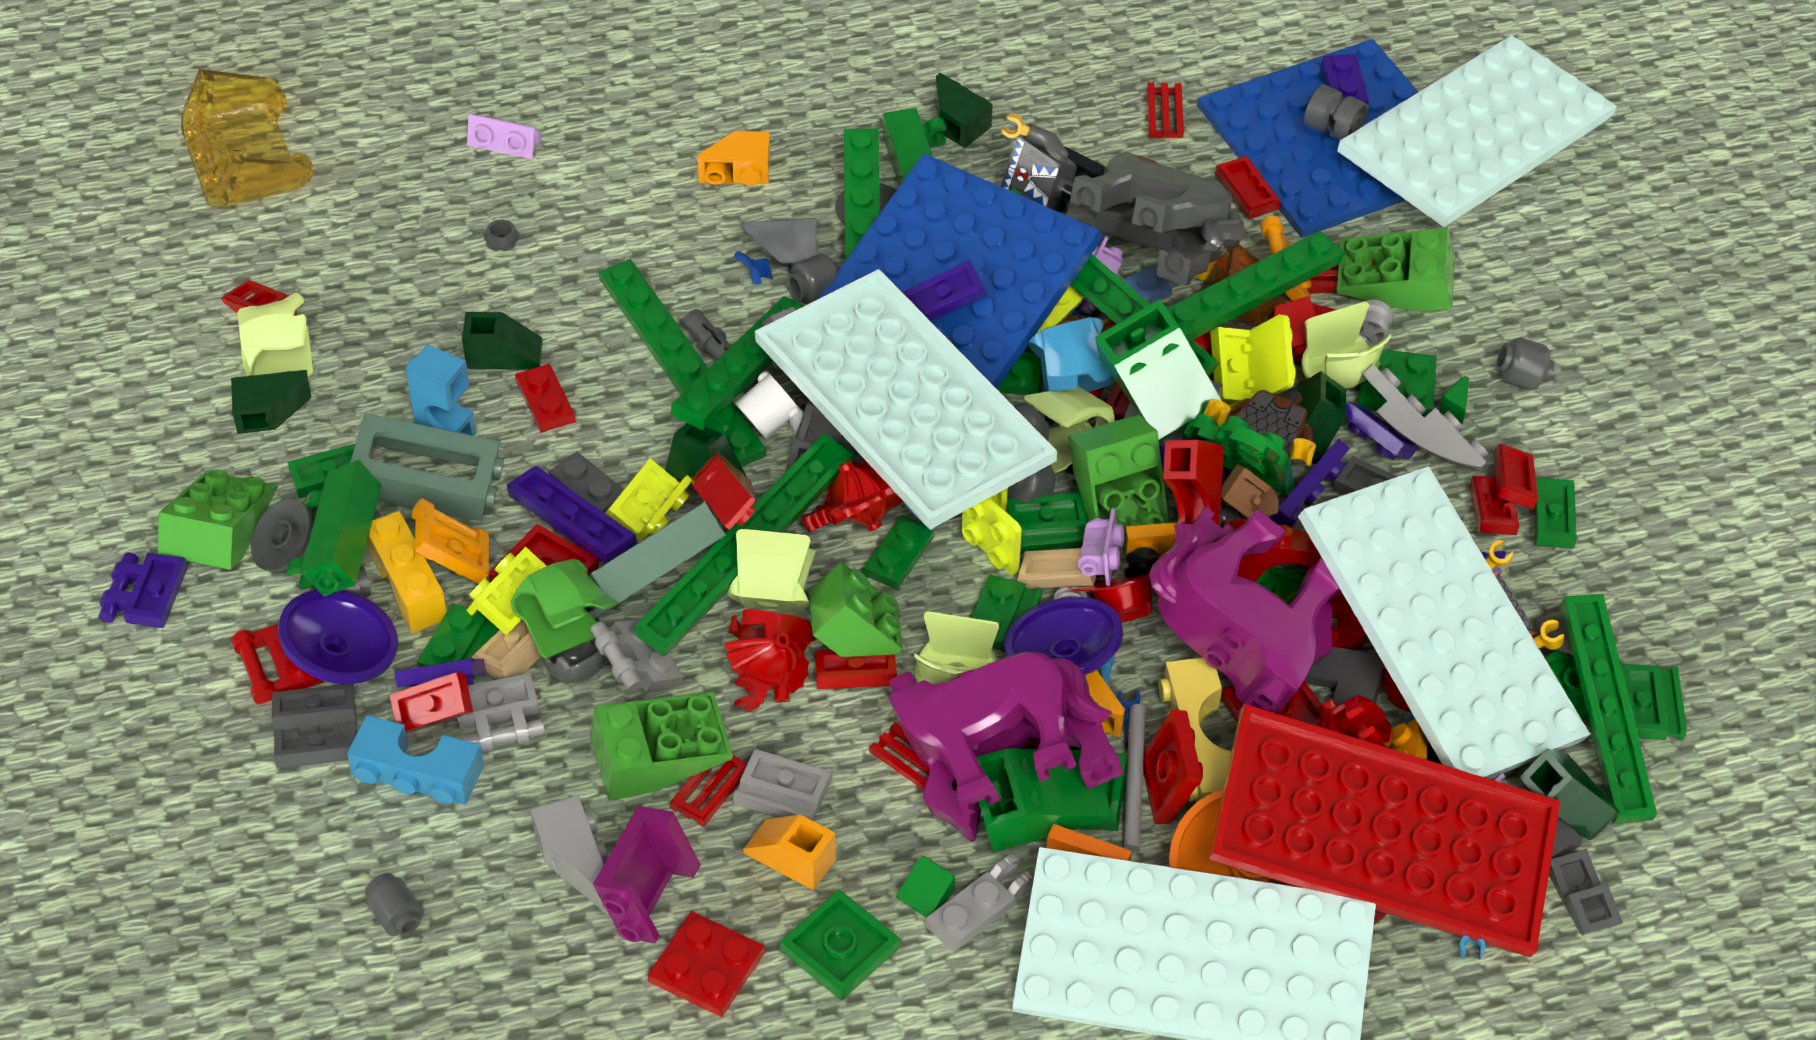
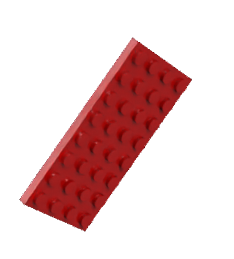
M1244 704L1240 710L1208 859L1301 888L1376 904V911L1461 937L1468 936L1471 940L1478 941V939H1482L1488 945L1531 958L1537 952L1561 801Z

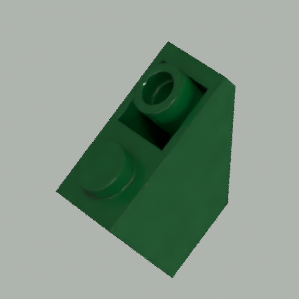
M939 73L936 75L937 117L943 118L946 125V131H943L944 136L966 148L992 127L993 104L944 74Z
M465 312L462 342L467 369H533L541 365L543 346L541 336L503 312Z
M307 370L231 378L232 413L237 434L276 430L311 399Z
M1322 371L1293 387L1302 396L1299 406L1304 407L1308 411L1306 423L1313 428L1316 452L1311 464L1319 462L1346 419V389Z
M688 423L674 433L665 471L676 477L679 481L686 475L692 479L716 451L746 476L724 434L708 427L701 430Z
M1546 748L1519 777L1533 793L1561 801L1558 817L1588 840L1594 839L1620 813L1616 806L1567 753Z

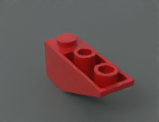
M718 451L691 479L692 486L729 530L735 523L742 526L754 513L756 508L752 505L756 499L751 480Z

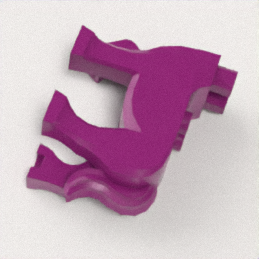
M1205 506L1193 524L1181 522L1174 525L1176 541L1173 547L1152 565L1149 577L1152 588L1159 596L1158 608L1164 622L1179 638L1205 658V661L1211 667L1219 669L1231 680L1235 686L1236 698L1243 703L1236 713L1238 717L1244 704L1277 713L1298 691L1311 666L1320 663L1331 652L1333 606L1327 602L1338 596L1341 590L1321 558L1306 572L1299 589L1289 604L1264 586L1237 576L1242 558L1249 554L1266 553L1276 546L1286 531L1258 509L1240 528L1235 530L1227 523L1221 528L1211 520L1215 513Z
M1024 652L1005 657L976 670L966 671L959 675L958 678L947 683L932 684L925 680L916 683L911 672L903 673L888 681L894 693L889 695L888 698L895 717L919 760L930 770L923 792V800L932 815L955 827L970 842L976 841L981 814L978 802L986 798L988 804L991 805L1001 800L994 785L981 768L977 759L978 756L1007 748L1022 749L1032 738L1041 740L1038 749L1033 753L1039 782L1051 778L1048 770L1063 764L1065 770L1077 766L1069 745L1081 749L1079 766L1081 776L1088 790L1123 774L1119 757L1109 743L1101 724L1108 716L1112 715V712L1101 707L1090 696L1085 674L1070 660L1064 658L1050 659L1043 653Z

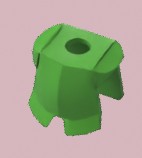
M576 559L553 563L528 575L520 584L511 600L513 611L525 621L539 654L543 658H550L595 640L591 627L597 621L584 607L594 606L605 609L618 604L615 599L601 590L587 574L586 566Z

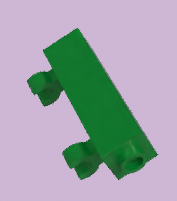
M917 108L883 113V139L899 186L923 153L933 157L929 144L932 146L946 144L943 131H946V125L943 118H932L925 124H922Z
M360 460L328 471L323 490L312 491L307 495L305 506L309 509L318 506L306 553L304 557L291 559L286 570L288 576L296 573L302 574L298 584L300 589L314 586L325 597L355 586L357 583L382 485Z

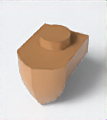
M1237 464L1222 485L1221 500L1244 517L1249 518L1257 509L1269 518L1278 513L1279 500L1277 493L1245 467Z

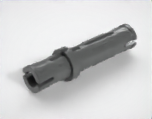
M694 309L686 314L682 321L684 324L682 325L699 342V349L704 354H710L716 361L731 347L726 340V334L719 327H714L701 310ZM759 375L742 391L744 394L758 384Z

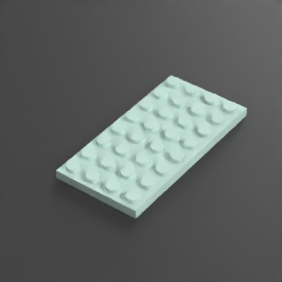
M1511 35L1340 140L1337 151L1445 227L1601 125L1614 115L1617 106L1607 100L1602 94L1579 81L1575 76L1552 63L1550 59L1542 56L1523 41Z
M879 269L755 331V341L929 529L942 524L1057 461V450Z
M1429 466L1305 508L1300 513L1298 518L1442 765L1490 779L1535 761L1546 748L1560 751L1584 741L1590 735Z
M1039 847L1012 1012L1185 1040H1360L1376 904L1306 888Z

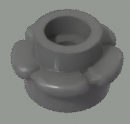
M504 219L495 220L487 226L484 240L487 241L486 245L491 250L508 251L516 246V241L519 240V232L515 229L512 222Z

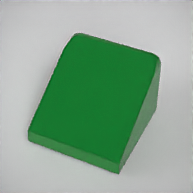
M1467 376L1461 377L1442 395L1439 409L1442 415L1449 411L1462 425L1468 397L1469 378Z
M922 856L914 865L898 891L896 898L924 917H928L955 892V876L926 856Z

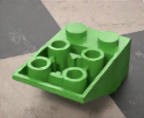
M1448 227L1341 239L1340 249L1344 252V256L1338 270V294L1366 301L1378 300L1388 306L1425 312L1452 309L1455 254Z
M1135 415L1068 435L1073 471L1089 521L1094 518L1110 519L1111 509L1115 508L1117 524H1123L1124 544L1126 526L1169 523L1158 433L1153 426L1140 415Z
M215 469L204 472L159 512L158 554L186 558V561L231 570L244 558L251 543L254 529L262 515L266 512L278 485L265 483L263 479L258 477L240 478L230 476L228 472Z
M714 692L595 706L590 736L608 800L629 798L659 791L733 758Z

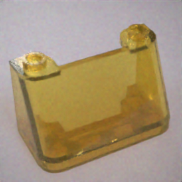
M198 69L182 111L181 131L208 206L226 208L300 189L305 186L306 182L311 180L313 174L312 162L309 161L304 153L296 152L292 158L290 157L278 126V118L280 114L284 113L287 100L286 95L282 93L277 78Z

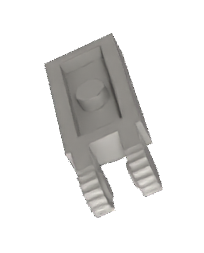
M1008 855L999 861L990 873L987 871L926 917L925 926L954 953L1013 908L1016 901L1032 889L1034 874L1029 871L1021 877L1019 876L1007 890L1000 883L1013 875L1020 864L1014 855Z

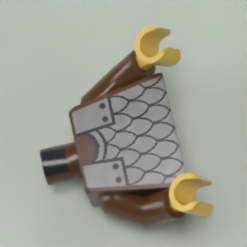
M1290 388L1282 391L1279 396L1266 390H1259L1251 399L1245 398L1230 405L1218 399L1209 400L1203 414L1216 420L1218 427L1222 423H1226L1229 416L1238 417L1247 422L1251 430L1261 435H1264L1265 432H1271L1281 437L1286 442L1283 450L1290 457L1291 466L1294 459L1306 462L1305 465L1311 466L1316 452L1313 428L1306 423L1308 411L1304 407L1299 406L1302 396L1296 389Z

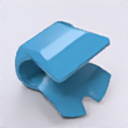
M1089 317L1041 330L1028 341L1029 348L1041 361L1044 392L1070 390L1077 388V386L1089 392L1108 387L1112 384V375L1099 357L1095 337L1101 334L1104 322L1101 319Z

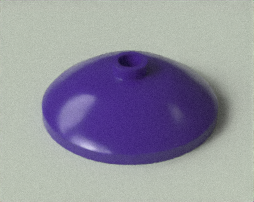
M317 589L302 593L285 606L278 622V639L287 657L309 675L331 683L356 684L380 676L390 667L398 649L397 631L388 615L367 598L345 590L325 597Z
M1085 597L1060 598L1037 605L1016 619L1007 631L1004 648L1007 657L1024 652L1043 653L1050 659L1064 658L1070 660L1086 676L1101 668L1115 655L1123 640V627L1118 613L1102 601Z

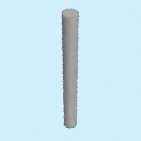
M1133 704L1129 708L1123 848L1134 852L1140 851L1146 712V708L1142 704Z

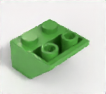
M840 562L809 590L812 635L839 656L893 655L903 650L902 628L899 621L897 601L888 592H880L873 587L861 571L857 569L851 570L844 563Z

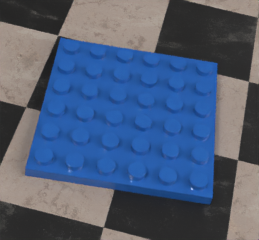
M1374 39L1323 55H1357L1369 98V111L1364 126L1418 93L1417 89ZM1323 56L1199 97L1197 102L1198 108L1238 158L1247 156L1280 199L1279 211L1301 238L1406 201L1339 153L1337 150L1340 140L1331 137L1330 130L1322 133L1304 124L1305 112L1313 94L1322 84L1326 85L1321 67Z
M923 153L841 266L836 279L823 291L818 299L878 269L901 292H904L970 260L987 295L931 321V323L998 389L1028 346V341L1038 332L1103 237L1100 230Z

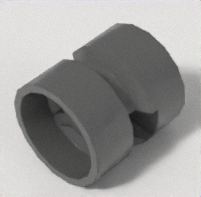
M1322 84L1315 91L1307 106L1304 124L1322 133L1330 130L1331 137L1342 140L1364 126L1368 116L1369 105L1352 96L1343 99L1342 92Z

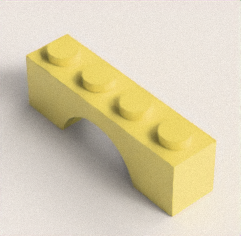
M1203 657L1166 662L1164 678L1158 680L1160 700L1162 703H1169L1170 711L1167 712V716L1172 709L1187 711L1190 726L1195 731V748L1198 761L1203 766V778L1200 785L1195 788L1188 798V801H1195L1196 803L1206 795L1224 788L1232 752L1213 744L1200 727V723L1208 715L1219 710L1222 691L1217 669L1211 667Z

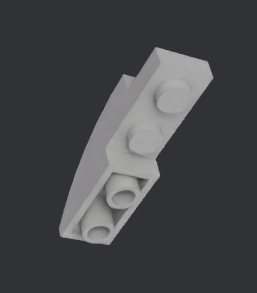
M1373 364L1363 373V376L1387 400L1377 410V413L1392 428L1414 445L1440 459L1465 468L1483 472L1490 468V465L1485 461L1489 453L1475 438L1468 442L1459 433L1463 425L1449 411L1442 415L1434 408L1424 418L1422 414L1427 411L1426 408L1412 394L1405 398L1399 392L1397 387L1401 382L1387 367L1380 371Z

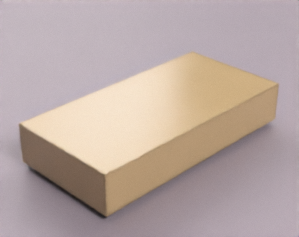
M1081 548L1025 551L1017 582L1026 584V588L1029 589L1037 587L1094 586L1096 575L1086 576L1079 569L1078 561Z

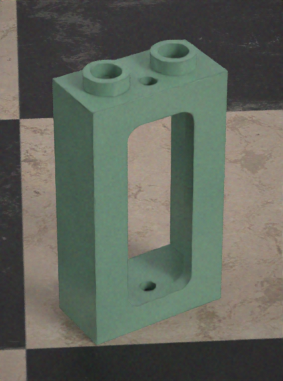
M364 413L350 463L360 460L382 484L378 497L380 502L414 508L415 504L424 498L434 504V509L448 516L482 521L485 508L493 509L497 487L491 486L493 479L500 480L504 458L498 457L500 441ZM375 446L475 466L477 471L474 479L464 480L374 461L372 456Z
M704 502L589 574V577L605 594L615 599L617 603H620L724 537L726 534L722 529L723 523ZM594 606L590 607L592 608L595 615L598 617L599 615H601L602 613L606 612L614 606L605 609H600Z

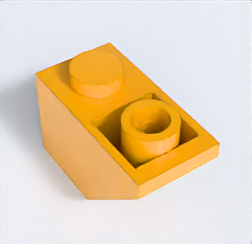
M734 131L699 153L697 158L699 183H710L712 185L736 183L748 186L768 184L770 132Z
M800 814L766 819L744 847L743 854L815 890L836 861V833Z

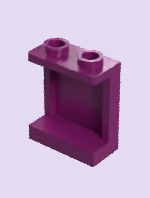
M637 806L595 879L593 887L622 938L630 942L644 941L656 943L660 935L649 915L672 874L694 878L701 864L673 811Z

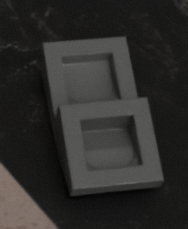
M1587 849L1551 859L1549 877L1582 936L1623 923L1607 883L1601 885Z

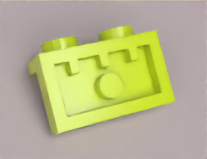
M527 547L516 557L509 553L494 569L498 576L491 583L484 578L469 594L474 601L466 611L473 616L479 610L507 636L522 620L511 607L514 593L528 575L547 566Z

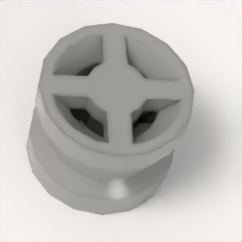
M1367 300L1369 308L1359 335L1366 343L1374 345L1387 337L1388 328L1393 322L1394 314L1392 309L1384 302Z

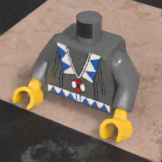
M1009 114L1007 119L1015 121L1018 124V128L1010 130L1002 126L1001 131L1006 137H1017L1001 187L1009 191L1014 187L1026 198L1061 212L1065 202L1069 203L1071 199L1073 179L1077 170L1076 164L1068 159V152L1055 133L1031 123L1027 126L1023 124V119L1019 114Z

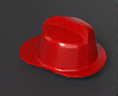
M1149 573L1132 578L1111 579L1110 586H1106V580L1103 579L1096 580L1094 586H1076L1079 588L1070 589L1073 591H1090L1093 599L1111 606L1118 613L1121 622L1142 618L1152 613V592Z

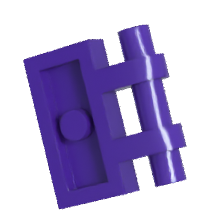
M130 552L124 553L121 562L116 563L111 573L113 581L110 588L105 590L101 597L100 605L102 608L98 615L99 619L111 623L114 621L117 612L124 610L123 615L126 623L164 628L188 569L186 558L147 553L144 563L137 564L139 560L137 555ZM136 582L132 592L126 591L128 584L132 585Z

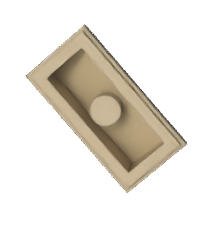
M521 620L507 636L499 630L472 656V659H484L486 672L497 680L524 674L537 661L540 654L525 621Z

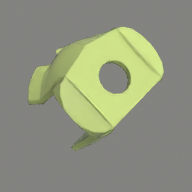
M294 293L281 301L239 309L237 315L241 355L247 376L307 370L308 377L313 374L306 316L304 314L294 316L295 310L304 303V298L301 294Z
M1367 301L1315 316L1305 321L1306 350L1302 357V371L1307 379L1322 371L1347 389L1366 381L1367 379L1363 376V373L1373 364L1379 368L1384 345L1390 340L1391 334L1370 347L1359 335L1369 308Z
M1079 386L1070 390L1048 391L1024 396V402L1033 405L1038 411L1060 424L1059 427L1049 428L1048 442L1057 450V461L1050 464L1054 473L1065 470L1072 464L1068 435L1092 429L1093 427L1088 422V419L1095 416V427L1115 422L1112 407Z
M749 529L738 530L736 533L738 575L728 589V596L743 606L797 612L810 606V602L804 593V588L816 555V550L809 548L811 542L809 536Z
M929 611L924 613V620L930 640L925 644L919 655L914 654L917 660L914 670L917 683L923 680L932 684L947 683L958 678L959 675L966 671L976 670L997 661L992 650L999 629L997 622Z

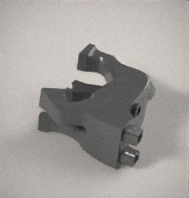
M1124 152L1109 160L1105 175L1095 178L1085 175L1075 177L1071 199L1066 207L1065 215L1100 230L1101 234L1117 236L1130 242L1160 249L1156 276L1185 286L1190 284L1194 276L1207 272L1209 263L1219 260L1225 249H1229L1230 246L1236 247L1246 237L1244 223L1240 219V215L1230 212L1232 194L1223 186L1129 152Z

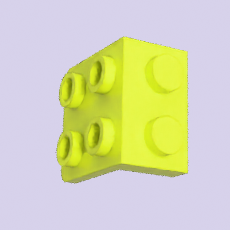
M1279 314L1251 330L1217 327L1210 331L1212 357L1219 362V365L1213 371L1214 381L1223 384L1220 398L1226 404H1233L1245 398L1251 399L1259 390H1266L1277 395L1294 385L1296 369L1293 364L1291 345L1293 334L1287 315Z
M1008 488L962 513V534L970 545H978L985 551L990 562L997 569L1004 568L1013 576L1019 572L1022 530L1018 522L1006 513Z

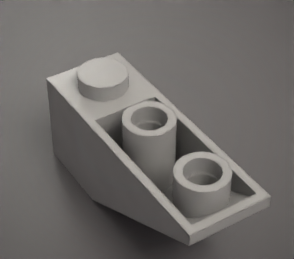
M579 795L532 808L533 830L545 864L609 916L593 887V883L608 859L604 843L595 842L593 834L597 833V826L592 810L584 811Z

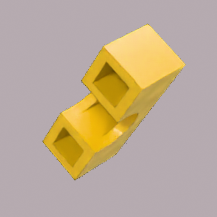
M397 511L372 520L367 540L368 552L381 577H388L394 592L396 605L410 632L414 633L440 623L447 612L444 592L425 557L415 552V538L401 512Z

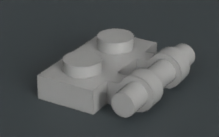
M641 619L615 622L610 631L603 621L597 622L591 627V632L596 639V648L601 655L607 656L613 666L611 671L618 682L624 683L629 692H634L641 686H643L646 692L670 689L678 686L683 680V674L669 653L663 656L634 635L635 625Z
M530 672L468 685L473 712L457 717L460 730L476 727L477 733L464 735L462 740L480 744L482 752L494 750V745L512 741L522 744L530 742L529 738L545 735L542 719L529 722L525 720V716L539 713L538 701ZM510 719L513 722L511 726L492 730L489 728L491 723Z

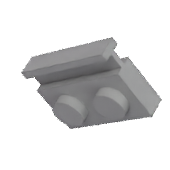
M755 749L740 779L738 790H735L733 794V801L735 805L777 818L800 814L813 821L814 815L818 812L832 781L831 771Z

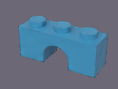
M426 345L418 356L413 357L409 361L406 368L414 423L475 436L476 428L473 411L456 403L469 387L466 360Z
M366 715L347 752L352 775L367 784L381 782L392 785L396 790L404 794L418 792L430 795L442 804H452L453 802L467 804L484 768L480 744L442 735L437 747L432 752L423 756H411L405 753L408 748V741L403 724Z

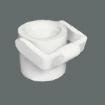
M767 371L759 375L758 384L735 402L765 439H768L783 425H786L794 435L799 433L803 419L802 410Z

